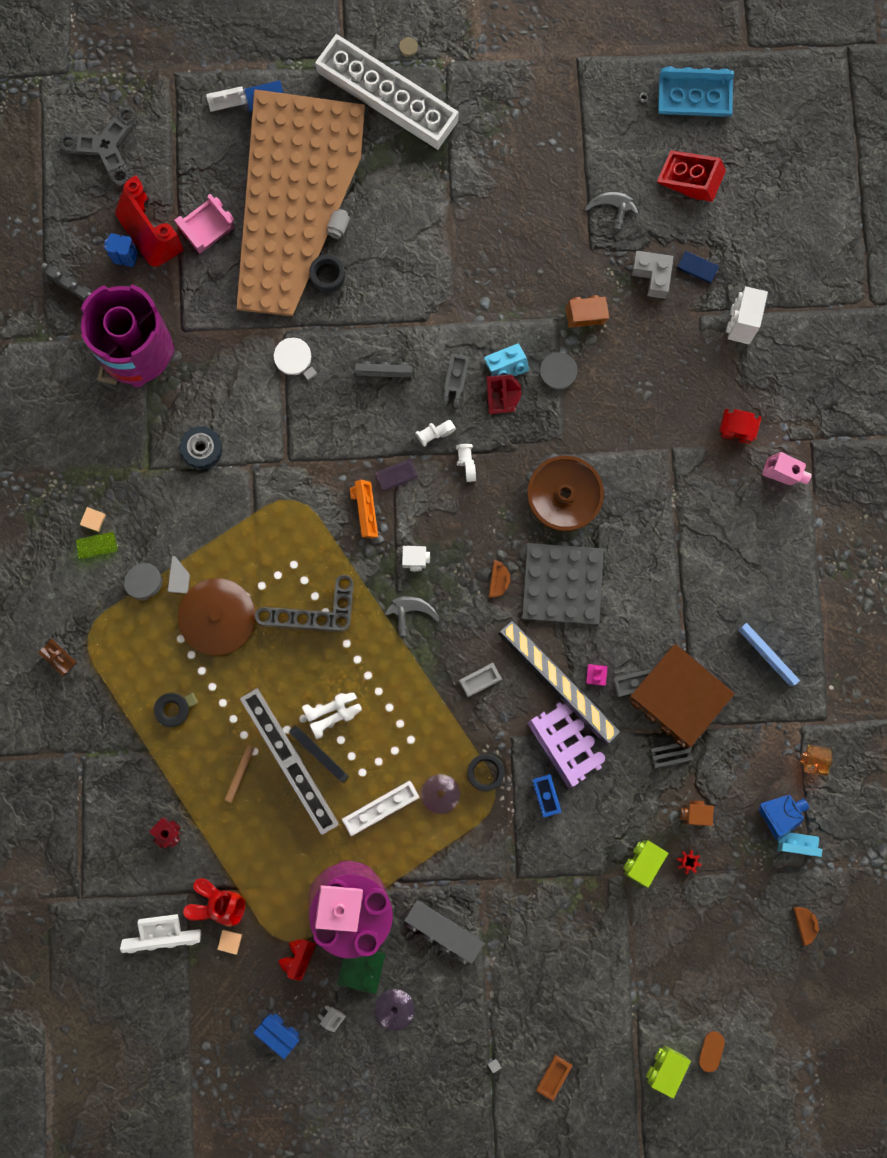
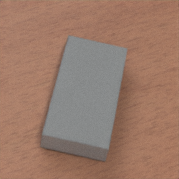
M491 663L460 679L459 682L469 698L501 681L502 678L494 663Z

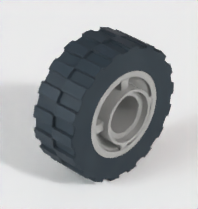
M196 426L195 428H190L181 437V443L179 444L180 453L188 466L203 470L209 469V467L215 466L217 461L219 462L220 456H222V443L218 434L213 429H209L206 426ZM200 444L206 446L204 451H197L196 447Z

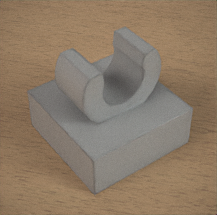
M325 1006L328 1013L325 1017L319 1014L320 1024L325 1029L335 1032L346 1016L333 1007Z

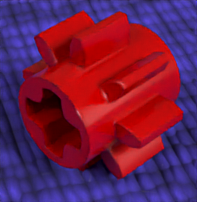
M693 850L689 851V855L681 851L683 856L676 858L681 864L677 868H684L685 874H688L689 870L696 873V866L702 865L697 861L700 855L694 856ZM686 858L693 859L691 862L692 866L685 865L687 862Z

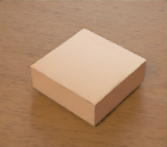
M87 507L80 525L99 532L106 514Z
M222 930L217 950L237 954L242 934Z

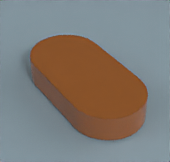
M716 1031L708 1032L705 1035L698 1059L700 1067L706 1072H713L718 1068L725 1044L724 1037Z

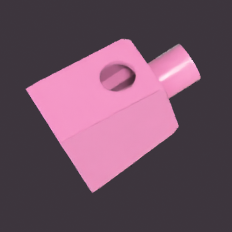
M782 452L768 457L762 472L763 476L788 485L798 482L808 484L811 479V474L804 471L805 463Z

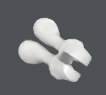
M354 692L348 694L341 693L335 696L334 701L319 708H312L308 704L302 706L308 722H312L322 715L337 710V713L310 724L316 739L321 738L323 731L330 725L343 719L349 721L362 710L360 704L350 706L347 709L344 706L357 699Z

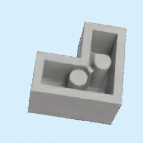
M636 251L631 276L650 278L647 296L666 299L669 292L674 256Z

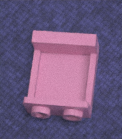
M211 194L207 196L208 200L184 219L179 216L174 220L179 230L199 254L235 228L233 216L229 211L225 212L221 208L223 207L221 201L217 197L213 198Z

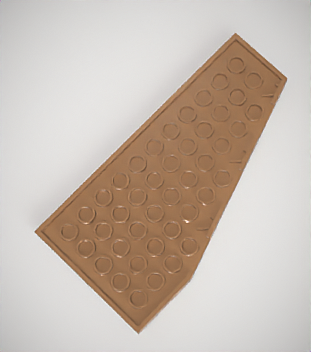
M254 90L236 310L293 316L310 277L309 269L311 263L319 256L328 235L327 225L333 211L339 209L361 159L365 105Z

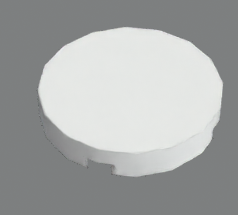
M294 337L284 339L275 348V364L284 374H301L307 370L311 363L310 348L301 339Z

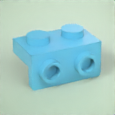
M519 344L484 357L492 376L509 374L517 376L529 371L527 357Z

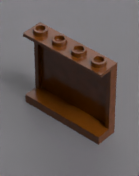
M674 644L628 699L631 700L630 704L637 710L641 709L646 713L647 719L653 723L656 721L665 734H671L675 737V742L679 746L690 748L735 693L678 645Z

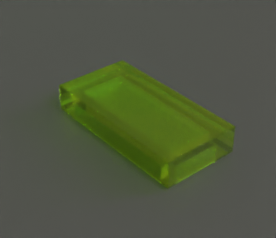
M114 532L76 539L80 559L118 551Z

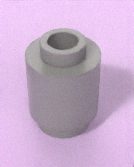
M342 209L333 211L327 225V234L329 236L340 239L344 235L350 221L346 211Z

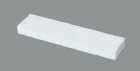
M408 781L346 816L342 821L349 834L353 836L420 797L411 781Z

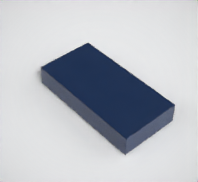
M686 250L677 269L711 284L719 268L718 265Z

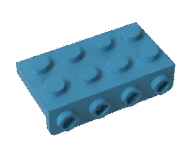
M671 66L662 68L659 74L658 114L731 117L733 110L734 71L729 69L711 70L710 68L693 69L691 67L677 69Z

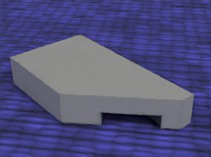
M172 556L168 592L186 594L189 590L190 574L179 560Z

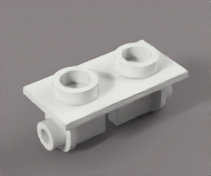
M243 87L206 94L210 112L246 104Z

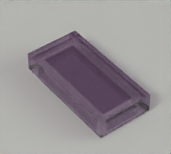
M411 459L376 472L383 491L418 477Z

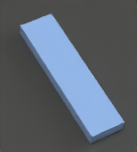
M747 623L739 629V632L789 686L792 687L800 681Z

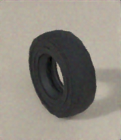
M174 692L160 696L154 705L156 720L161 725L169 728L183 724L189 714V705L186 699ZM173 702L178 705L179 712L175 717L170 718L165 715L164 708L168 703Z

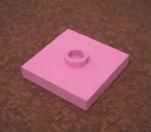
M320 886L315 928L357 932L363 890Z

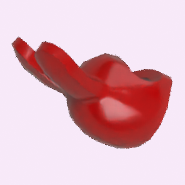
M199 878L194 882V890L208 898L209 901L207 906L187 905L183 911L186 919L191 921L212 919L225 926H234L241 921L245 911V900L240 894L232 891H219L204 878Z

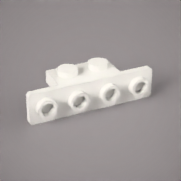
M178 914L139 919L140 937L123 939L120 951L121 953H134L140 950L152 951L163 947L173 948L178 945H194L200 942L201 930L181 932Z

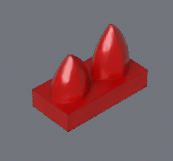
M297 939L289 943L295 957H286L278 960L280 967L287 974L288 978L302 981L317 943L305 939Z

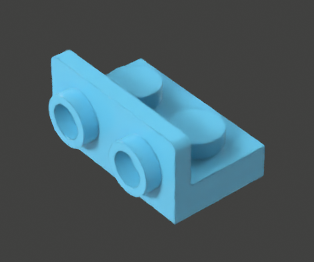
M789 833L778 841L777 851L822 857V849L818 848L819 837Z

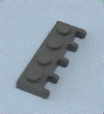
M46 263L42 264L41 270L46 277L81 300L85 301L92 293L86 286L80 287L77 284L78 282L72 277L68 276L66 278L63 276V272L57 267L53 266L51 268Z

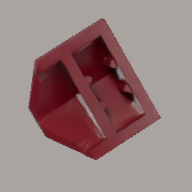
M512 374L486 377L489 414L515 412L521 398V385Z

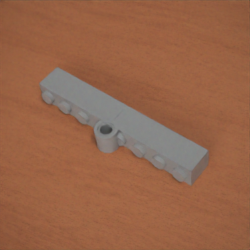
M256 688L241 697V702L321 835L338 826L339 823L259 689Z

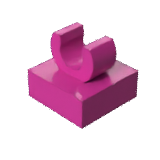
M588 664L586 684L606 686L607 666Z

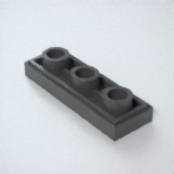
M360 361V363L355 364L356 376L412 378V366L405 362L390 365L389 362L371 364L369 361Z

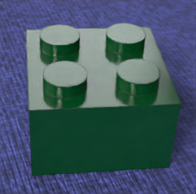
M377 950L371 956L343 958L337 985L376 994L386 952Z

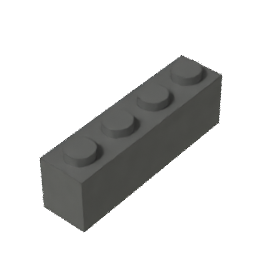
M418 899L404 920L407 922L406 926L414 932L417 929L423 932L424 935L422 937L433 943L435 940L440 943L439 948L445 952L450 953L452 951L456 953V958L464 964H467V962L472 964L484 945L482 940Z

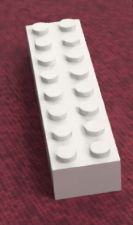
M337 34L315 62L318 74L437 150L458 122L459 112Z

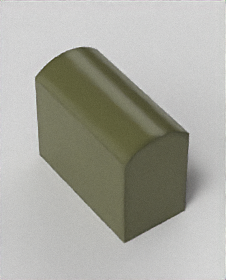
M194 693L185 696L190 708L198 704Z

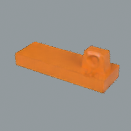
M365 480L355 481V486L350 488L351 499L357 500L362 537L378 538L371 482Z

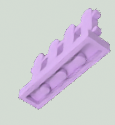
M559 702L556 704L557 709L547 715L543 712L540 714L541 719L536 716L527 724L569 789L579 783L578 778L580 781L586 778L584 774L592 769L600 770L602 768L600 764L605 761V755L601 752L593 754L590 747L595 743L592 736L583 738L579 732L584 728V722L580 719L572 721L569 715L573 711L566 704L562 705ZM564 718L568 725L556 731L553 725ZM575 735L578 742L567 748L563 741ZM585 751L589 758L577 765L574 757Z

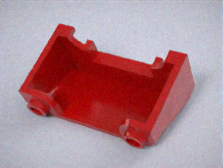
M135 175L125 182L115 214L148 264L158 267L184 251L177 233L169 224L162 223L154 228L144 214L146 212L144 203L149 198L143 190L141 181Z

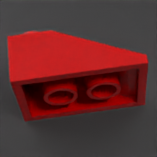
M670 150L657 183L694 199L713 202L726 169L721 158Z

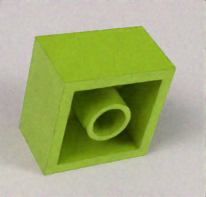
M643 840L637 843L633 850L635 853L634 857L631 860H627L623 869L625 870L624 875L649 888L668 852L648 840Z
M664 1045L662 1049H658L655 1055L657 1061L654 1067L651 1066L649 1068L646 1078H648L647 1083L652 1088L674 1099L691 1060Z

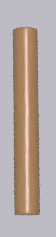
M247 745L225 797L226 801L232 803L254 747Z

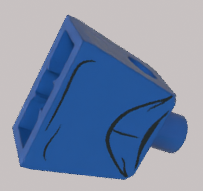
M786 795L761 803L758 810L778 842L802 824L804 820L802 812L808 810L809 805L804 798L794 802L790 795Z

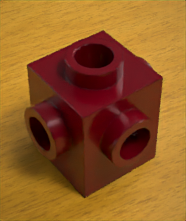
M162 817L149 831L155 837L153 841L160 848L163 846L165 848L175 847L181 839L179 837L182 835L179 831L181 827L174 820L170 822L166 817ZM166 831L169 833L168 837L165 836Z

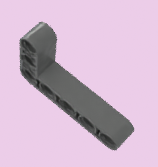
M341 575L336 579L333 612L261 607L256 611L255 619L263 627L346 632L351 625L354 592L353 580L348 575ZM341 581H349L350 586L347 589L340 588ZM346 599L348 606L340 608L338 607V602ZM262 613H269V619L267 621H260V615ZM280 615H289L288 621L286 623H280ZM302 615L308 617V622L304 625L298 623V618ZM320 617H326L328 621L326 625L319 626L317 620ZM340 618L347 620V624L342 628L336 625L337 620Z

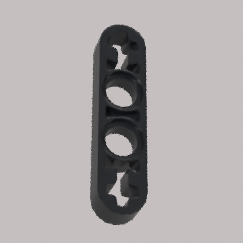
M294 725L288 731L342 784L347 781L350 776L300 728Z

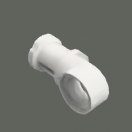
M448 420L437 427L430 423L429 427L420 432L417 431L415 434L423 447H425L429 441L434 438H444L453 433L456 428L451 420Z
M459 444L456 445L459 457L457 465L466 466L467 482L476 481L475 464L471 457L473 445Z

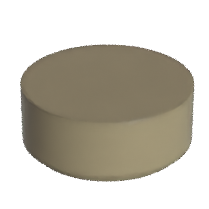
M411 37L402 39L399 45L401 54L405 57L414 56L418 50L416 40Z

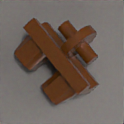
M52 638L38 652L63 677L77 663Z

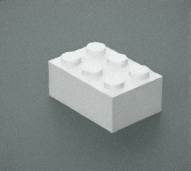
M745 286L743 292H739L734 304H732L730 315L733 316L726 328V333H729V340L746 344L751 343L761 325L767 291Z

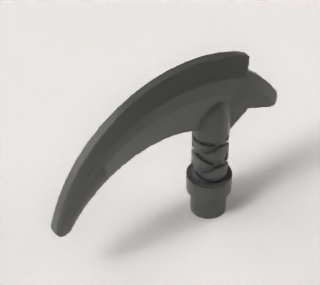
M619 192L600 194L592 199L585 208V211H588L595 206L603 204L619 208L617 219L614 221L613 229L615 231H621L625 212L638 213L636 206L632 202L633 199Z
M405 596L394 599L392 601L393 604L385 612L386 616L393 613L398 616L399 625L397 629L399 637L407 636V626L405 625L406 612L421 611L430 615L436 622H439V617L433 607L417 597Z

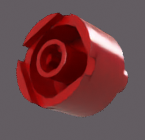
M724 409L719 432L722 434L721 438L732 440L735 437L740 439L739 442L751 444V442L757 440L761 416L754 418L755 414L734 409L733 413L728 412L729 409Z

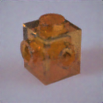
M808 745L806 752H802L801 755L804 772L828 776L832 765L831 749Z

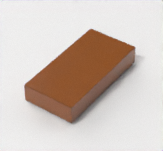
M554 1055L536 1088V1092L554 1101L573 1065Z

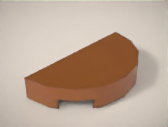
M494 560L489 598H497L503 595L510 584V573L501 562Z
M793 907L803 946L809 945L813 942L819 931L816 916L803 907Z

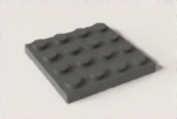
M527 543L522 620L599 625L604 549Z

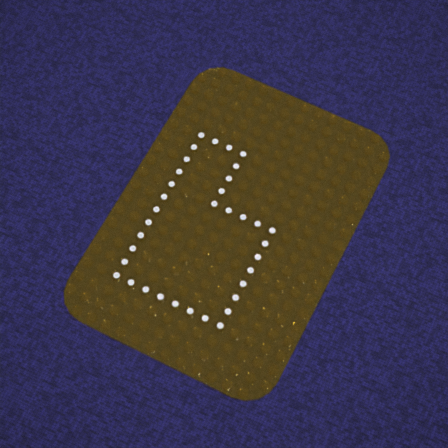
M278 500L268 504L180 561V563L190 574L189 590L196 584L208 579H226L238 584L248 593L254 604L255 612L261 607L333 612L336 579L341 575H348L354 583L351 625L348 631L340 633L263 627L256 621L251 637L240 649L222 656L203 654L187 643L179 629L178 610L186 594L168 592L171 568L161 574L163 579L162 587L155 596L152 595L147 600H136L128 595L105 610L94 621L88 634V652L95 668L253 913L272 936L284 941L308 939L314 936L309 921L308 894L315 877L319 876L327 868L338 864L340 861L362 863L376 873L386 888L474 828L491 811L495 801V789L486 792L477 790L470 784L467 776L468 765L479 753L399 637L320 517L306 504L296 500ZM343 580L339 586L342 589H347L350 586V582ZM346 599L338 602V607L340 608L348 606ZM264 612L260 615V621L262 622L269 619V613ZM280 615L279 622L286 623L289 615ZM305 615L298 618V623L301 625L308 622V617ZM320 617L317 620V624L324 626L328 620L326 617ZM340 618L336 622V625L340 628L347 624V620L344 618ZM256 688L261 692L339 823L338 826L323 835L319 832L240 700L241 697ZM174 692L185 698V696L194 693L198 704L191 708L189 707L188 717L183 724L169 728L161 725L156 720L154 705L160 696ZM354 692L357 699L344 706L347 709L350 706L360 704L362 710L349 721L343 719L330 725L323 731V736L316 739L310 724L337 713V710L322 715L312 722H308L302 706L308 704L312 708H319L334 701L335 696L341 693L348 694ZM173 702L168 703L164 708L165 715L170 718L175 717L179 712L178 705ZM294 725L300 728L350 776L344 784L288 732ZM249 745L254 747V751L231 803L226 801L225 797L246 747ZM485 762L477 764L474 770L476 780L485 785L492 783L494 779ZM411 781L420 798L353 836L349 834L342 821L343 818L404 783Z

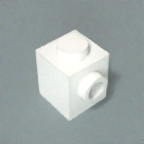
M403 546V568H410V571H422V568H426V563H430V552H426V546Z

